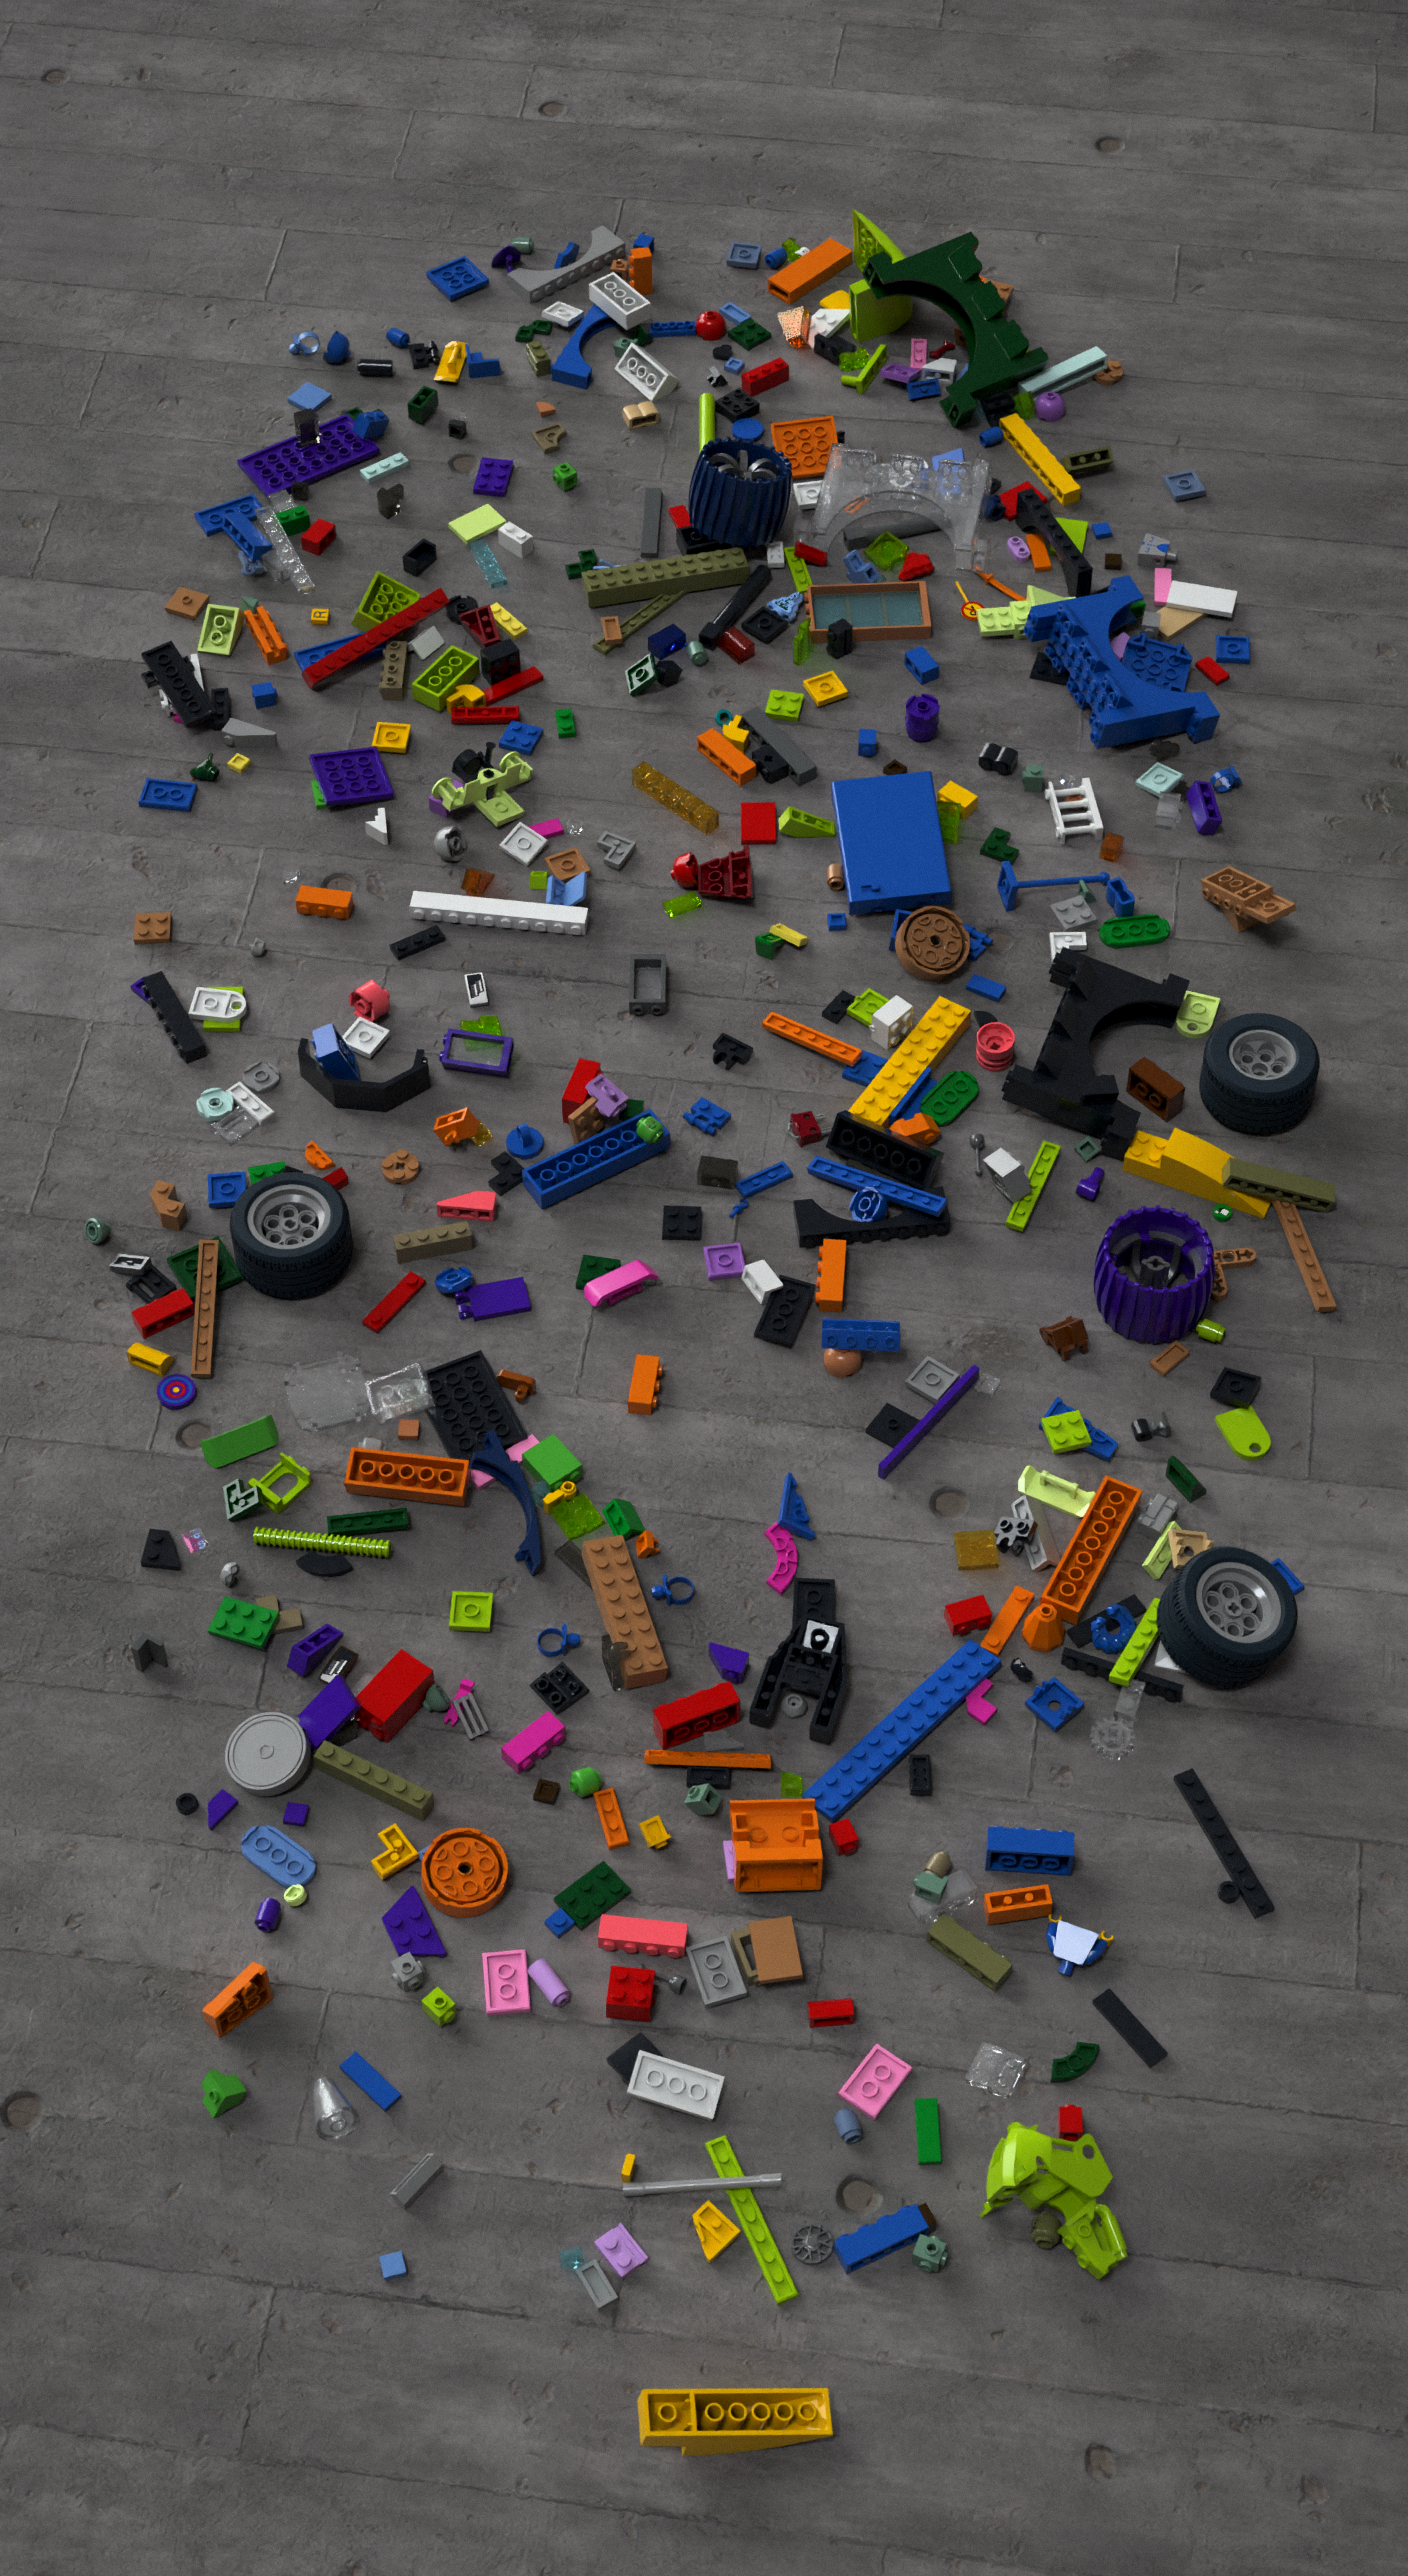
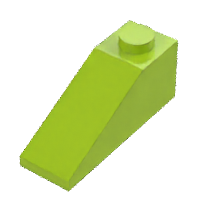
M790 806L779 818V832L793 837H834L835 835L834 822Z

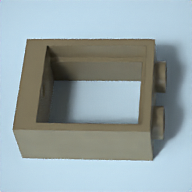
M749 1927L731 1932V1944L748 1987L753 1985L760 1986L757 1969L751 1970L743 1949L744 1946L752 1944Z

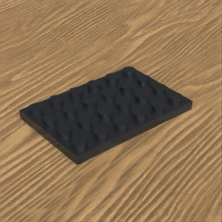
M481 1350L409 1377V1381L416 1391L449 1458L469 1460L470 1462L474 1452L486 1450L482 1442L487 1431L495 1430L497 1436L500 1437L504 1450L528 1439Z

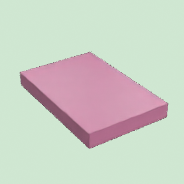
M526 1949L482 1953L487 2016L531 2012Z
M876 2043L839 2091L838 2097L875 2121L911 2074L913 2067Z

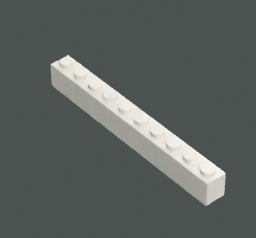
M413 891L410 903V915L413 919L585 936L589 921L588 908L421 891Z

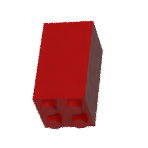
M401 1649L355 1697L361 1706L355 1713L356 1724L362 1729L366 1728L376 1739H382L388 1744L424 1705L423 1701L426 1699L427 1690L432 1684H435L433 1670Z

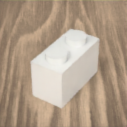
M510 521L498 529L499 545L521 559L533 552V536Z

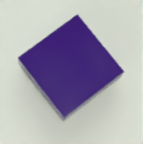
M288 1802L283 1817V1824L304 1827L309 1806Z

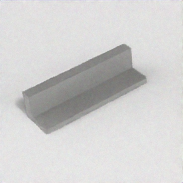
M1024 1494L1010 1505L1015 1518L1035 1520L1038 1524L1031 1541H1023L1033 1571L1039 1572L1049 1564L1057 1567L1060 1557L1041 1501Z

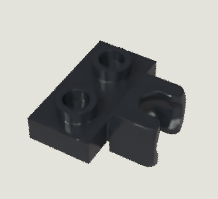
M722 1033L713 1043V1049L716 1050L713 1054V1063L717 1065L719 1062L725 1061L727 1065L725 1070H730L735 1064V1060L744 1064L753 1053V1047L725 1033Z
M1001 1517L994 1531L997 1537V1548L1000 1552L1006 1553L1010 1547L1014 1554L1017 1555L1023 1545L1022 1540L1031 1541L1038 1524L1035 1520Z

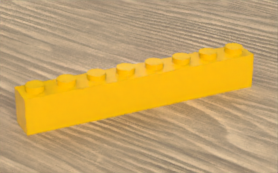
M1017 413L1001 418L999 428L1003 431V437L1060 504L1066 506L1080 501V485L1067 473L1063 465L1049 452L1039 437L1024 423V420Z

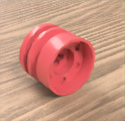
M991 1022L979 1029L976 1041V1060L981 1067L989 1071H1001L1012 1064L1015 1045V1034L1012 1029L1000 1022Z

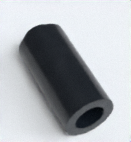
M360 359V362H357V371L360 372V375L392 376L393 361Z

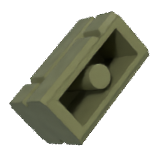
M541 341L527 343L526 358L535 375L540 377L550 374L551 360Z

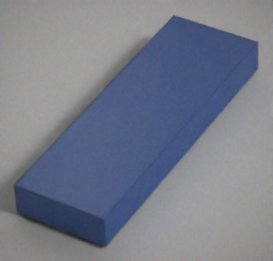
M782 1161L736 1182L735 1188L744 1199H747L793 1178V1173L785 1162Z
M356 2051L339 2066L340 2070L384 2112L402 2098L401 2094Z

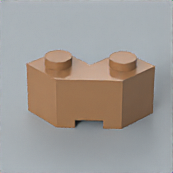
M157 1180L150 1193L153 1210L157 1214L162 1227L180 1231L187 1219L185 1203L176 1201L177 1194L174 1184Z

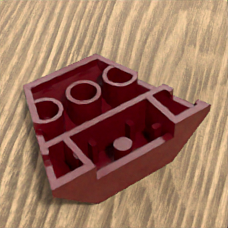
M749 845L744 846L743 850L736 853L733 851L729 852V856L724 858H715L698 865L699 894L725 899L754 898L753 868Z

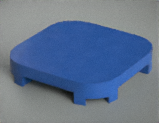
M1141 632L1140 635L1129 638L1121 661L1125 668L1138 678L1154 686L1171 691L1184 692L1192 662V655L1184 648V644L1180 642L1178 646L1147 638V633Z

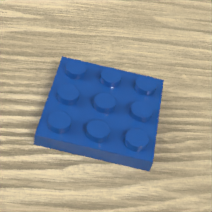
M466 256L426 272V277L450 301L489 285V279Z

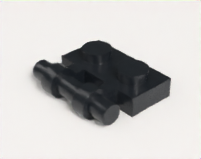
M429 341V346L427 347L424 346V343L409 345L413 369L429 368V363L439 364L440 357L434 341Z

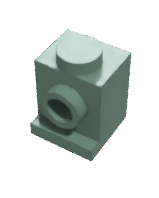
M621 337L619 340H615L613 345L615 356L622 358L631 343L638 345V339L630 340Z
M922 1871L921 1875H916L913 1886L916 1887L915 1896L939 1905L947 1889L948 1877L944 1876L941 1879L934 1873Z

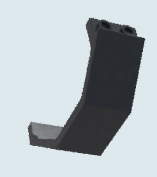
M301 1038L298 1059L301 1077L335 1108L388 1112L431 1088L428 1058L425 1057L423 1049H417L412 1068L386 1082L378 1083L335 1078L310 1056L308 1039Z

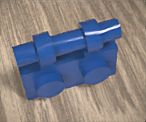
M963 923L970 938V949L967 958L975 962L985 953L986 947L984 944L991 946L993 940L986 933L977 931L972 925L968 926Z
M703 1097L691 1107L692 1114L685 1112L683 1118L692 1126L696 1125L701 1128V1131L711 1135L716 1133V1128L721 1130L731 1119V1113Z

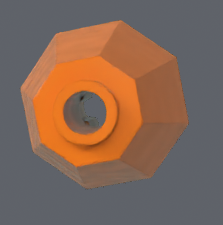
M1043 1603L1025 1618L1021 1637L1024 1641L1026 1640L1031 1650L1049 1653L1053 1648L1062 1646L1065 1626L1053 1605Z

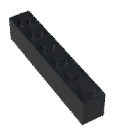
M160 971L142 978V993L144 996H149V1005L152 1009L155 1008L158 1021L163 1022L162 1026L165 1033L170 1034V1041L173 1046L176 1045L179 1057L183 1058L186 1064L206 1057V1048L203 1040L163 972Z

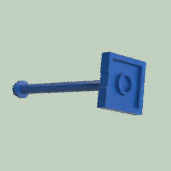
M1003 861L997 888L1005 910L1013 911L1018 889L1079 884L1081 879L1085 883L1101 882L1102 885H1106L1107 881L1110 880L1109 873L1101 872L1100 875L1017 882L1010 861Z

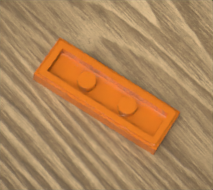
M1042 533L1026 535L1025 540L1030 550V557L1035 572L1050 571L1051 563Z
M614 1788L593 1793L608 1849L613 1850L629 1846L628 1835Z

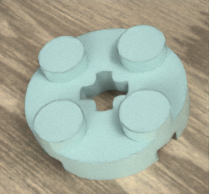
M221 1088L207 1089L201 1093L199 1100L197 1099L198 1113L206 1122L222 1120L233 1114V1096L228 1091H221Z

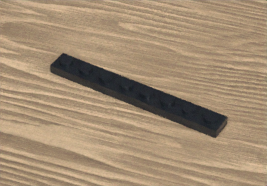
M1192 1768L1175 1775L1173 1779L1231 1880L1238 1885L1240 1895L1254 1919L1273 1912L1274 1905L1194 1769Z

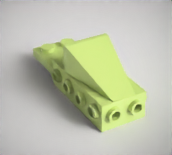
M1028 585L1026 601H1012L1009 607L977 609L976 615L981 637L1013 634L1014 639L1028 638L1024 634V627L1031 606L1076 597L1064 598Z

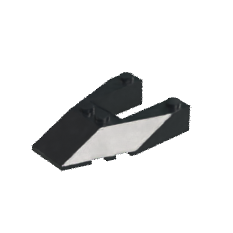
M806 1613L790 1631L789 1636L779 1644L778 1649L767 1659L749 1710V1723L770 1728L783 1687L797 1689L820 1696L810 1724L809 1739L830 1744L847 1685L844 1623Z

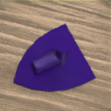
M506 246L494 256L491 267L506 265L508 273L514 271L512 263L521 260L520 251L513 246Z

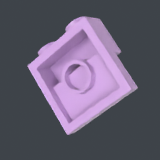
M600 1074L585 1086L592 1097L599 1099L595 1106L601 1114L608 1117H616L618 1113H621L627 1107L626 1101L629 1097L603 1074Z

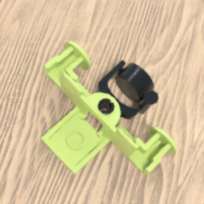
M487 742L485 756L481 751L477 755L472 749H467L461 752L453 762L452 773L466 783L464 788L456 789L453 786L452 779L442 778L433 786L432 796L435 799L443 798L442 804L449 811L473 802L498 827L524 816L525 811L504 790L531 780L533 769L521 760L519 752L514 751L506 754L501 760L500 770L504 773L502 774L500 771L495 770L490 763L493 749L496 745L493 742ZM495 785L494 798L487 800L485 798L486 790L491 789Z

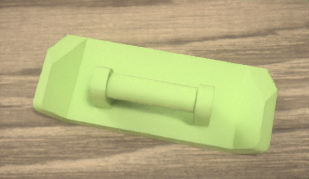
M1032 1465L1026 1466L1018 1480V1491L1022 1495H1029L1040 1500L1044 1505L1076 1518H1081L1085 1515L1096 1494L1094 1491H1083L1078 1488L1079 1484L1054 1476L1046 1470L1040 1473Z

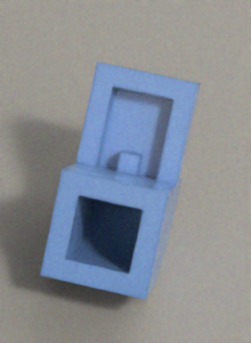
M852 550L842 559L849 571L846 573L847 577L855 584L873 583L880 577L873 562L864 564L857 550Z

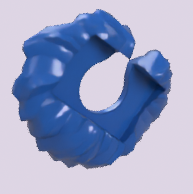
M1112 1604L1106 1608L1109 1618L1115 1619L1120 1624L1118 1634L1112 1635L1107 1632L1104 1623L1107 1620L1102 1617H1097L1091 1623L1094 1646L1101 1648L1107 1654H1117V1652L1124 1650L1137 1626L1136 1621L1125 1606Z

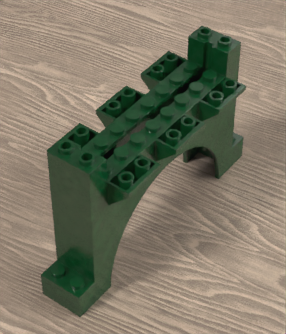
M972 231L893 264L885 251L868 258L862 272L864 279L877 300L898 295L924 299L944 310L961 329L968 347V369L960 379L945 388L949 396L939 401L941 408L954 429L971 421L978 407V402L1018 386V382L1042 372L1049 361L1048 355L1042 347L1026 353L1029 341L1024 337L1020 326L1014 319L1009 323L1004 319L1002 314L1006 305L1005 301L998 294L996 286L991 281L985 284L980 279L979 275L983 267L981 261L974 254L979 242Z

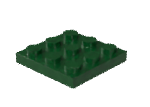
M219 1236L210 1239L219 1240L217 1292L243 1281V1276ZM199 1245L166 1258L176 1279L192 1302L196 1301Z

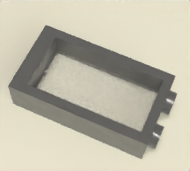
M630 954L629 1014H665L666 954Z

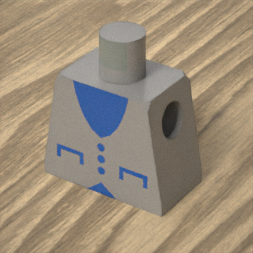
M1146 533L1138 553L1137 566L1163 568L1166 560L1176 562L1178 552L1170 551V541Z

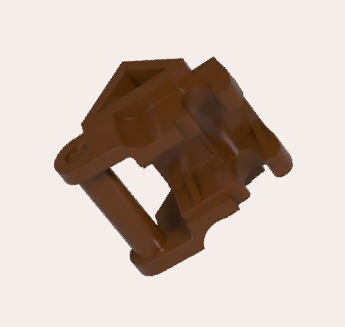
M1069 1316L1062 1322L1039 1329L1046 1345L1052 1346L1057 1353L1061 1352L1062 1361L1068 1360L1070 1350L1080 1347L1081 1353L1088 1351V1342L1086 1341L1088 1335L1082 1319Z

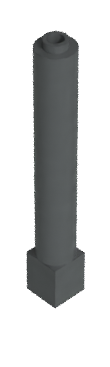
M954 509L864 529L862 526L843 529V542L848 552L867 548L868 544L958 526L961 516Z

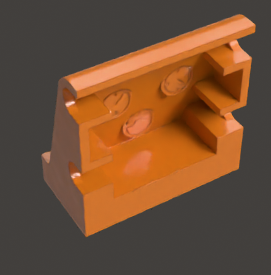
M815 1798L730 1801L735 1892L821 1890L823 1855L819 1839Z

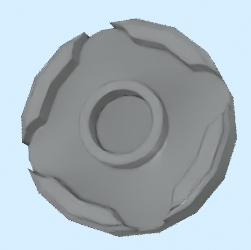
M257 1062L247 1067L244 1071L243 1083L253 1093H268L274 1090L280 1082L279 1071L271 1063L266 1062V1064H262V1062Z

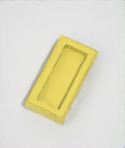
M780 923L771 926L769 931L798 947L807 944L809 939Z

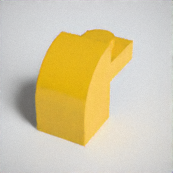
M459 685L455 687L456 693L446 698L447 711L450 714L451 708L486 706L485 693L473 685Z
M735 715L733 721H730L729 726L723 725V737L731 742L739 751L745 753L749 745V731L742 729V716Z

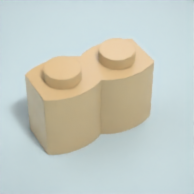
M645 401L638 405L624 407L623 419L629 429H638L643 426L657 424L659 422V413L653 402Z

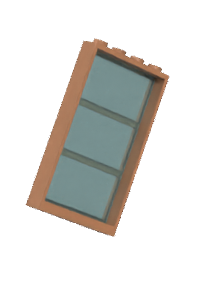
M925 581L808 585L807 592H804V603L807 602L805 604V614H808L806 615V624L810 625L807 627L808 637H811V643H828V625L836 623V621L842 618L853 626L852 642L931 639V620Z

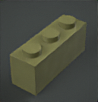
M1106 446L1065 455L1060 462L1067 473L1072 475L1108 467L1114 462L1111 447Z

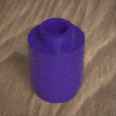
M265 1898L260 1903L254 1921L258 1930L269 1932L275 1929L281 1912L279 1901Z

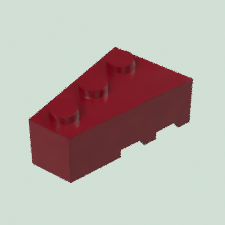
M490 604L458 615L465 631L481 649L502 641Z

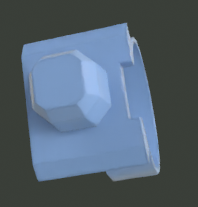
M304 332L297 339V334H293L294 343L289 347L291 354L301 351L304 356H307V354L314 353L319 349V337L313 332ZM306 337H314L318 340V343L314 347L306 349V344L300 341Z

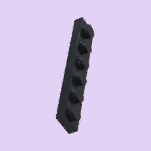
M1067 1647L1064 1648L1061 1665L1069 1669H1077L1088 1675L1105 1678L1107 1681H1109V1674L1116 1664ZM1137 1671L1128 1688H1136L1147 1694L1157 1695L1168 1701L1180 1703L1184 1685Z

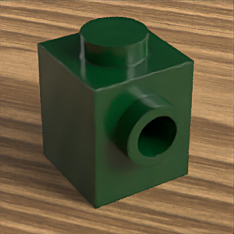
M628 1099L626 1101L627 1107L619 1113V1119L624 1122L643 1113L644 1101Z

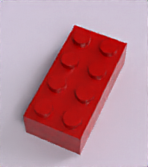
M731 1681L719 1683L710 1689L700 1690L694 1695L678 1698L675 1702L662 1704L653 1709V1729L663 1750L740 1722V1699Z

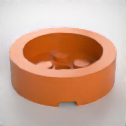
M456 1828L440 1834L432 1841L422 1859L421 1885L426 1898L436 1909L449 1916L470 1918L486 1913L499 1902L506 1888L508 1862L505 1852L494 1838H490L478 1829ZM467 1865L471 1870L465 1875V1873H461L458 1870L460 1866Z

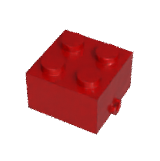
M611 1966L606 1998V2018L650 2022L652 2006L655 2005V1997H653L655 1970Z

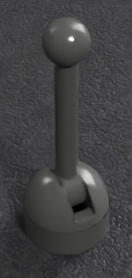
M973 1134L969 1140L970 1146L976 1150L977 1169L975 1174L980 1176L982 1175V1170L980 1169L979 1149L984 1146L985 1141L982 1134Z
M640 1963L637 1965V1968L648 1969L644 1964ZM655 1972V1977L669 1982V1988L673 1992L682 1994L687 1984V1978L680 1975L668 1978Z

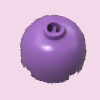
M1051 391L1040 394L1034 404V415L1039 420L1041 418L1046 419V422L1061 420L1062 415L1065 414L1064 399L1060 394Z

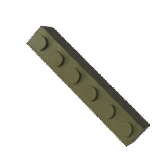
M1231 1157L1222 1168V1186L1326 1213L1335 1203V1184Z
M324 1740L313 1756L315 1769L423 1822L434 1807L432 1792Z

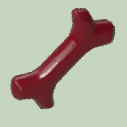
M945 340L943 342L944 345L936 351H931L929 356L938 360L944 352L954 349L955 344Z

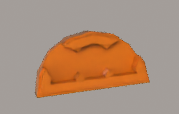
M313 1140L307 1145L305 1159L311 1167L319 1170L335 1167L334 1162Z

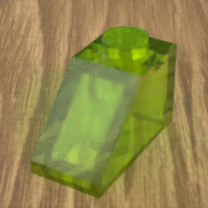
M1031 391L1012 397L1016 403L1015 409L1023 417L1031 415V411L1036 410Z

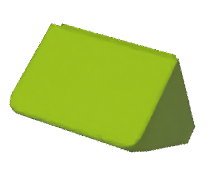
M532 871L530 874V889H547L549 872Z

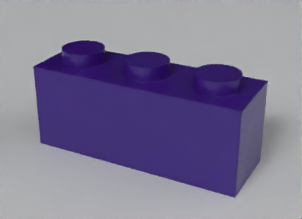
M1195 780L1186 796L1198 833L1213 835L1222 823V818L1212 786L1209 782Z

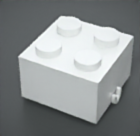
M897 995L872 1015V1025L869 1026L871 1039L886 1050L897 1045L899 1040L909 1035L912 1030L913 1006Z

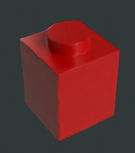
M849 1818L829 1825L828 1836L838 1856L850 1855L858 1849L859 1839Z
M1071 2104L1064 2105L1063 2107L1059 2106L1058 2139L1077 2142L1083 2133L1082 2107H1076Z

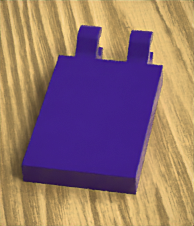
M523 1277L468 1286L467 1291L460 1290L454 1292L456 1304L459 1305L458 1314L461 1320L473 1317L474 1321L531 1311ZM470 1302V1306L463 1303Z
M336 1675L297 1716L300 1720L298 1724L309 1735L311 1753L315 1747L319 1748L324 1740L329 1741L361 1708L341 1675Z

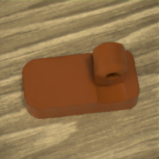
M500 1370L496 1377L501 1387L516 1391L515 1400L519 1403L526 1400L527 1394L533 1395L536 1390V1380L532 1377L506 1370Z

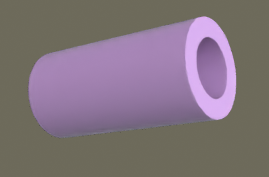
M544 1958L535 1961L528 1968V1974L552 2006H562L569 2000L570 1991Z

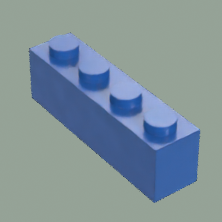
M242 512L225 513L222 528L252 561L269 560L272 544Z
M917 2204L913 2206L906 2205L891 2216H882L876 2223L870 2226L866 2224L858 2228L855 2233L840 2236L834 2243V2252L847 2275L917 2242L920 2234L928 2236L929 2226Z

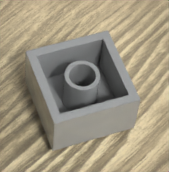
M999 1148L983 1160L993 1185L1013 1203L1032 1191L1029 1185L1031 1181L1023 1171L1025 1170L1023 1163L1020 1160L1016 1161L1011 1152H1006L1004 1149Z

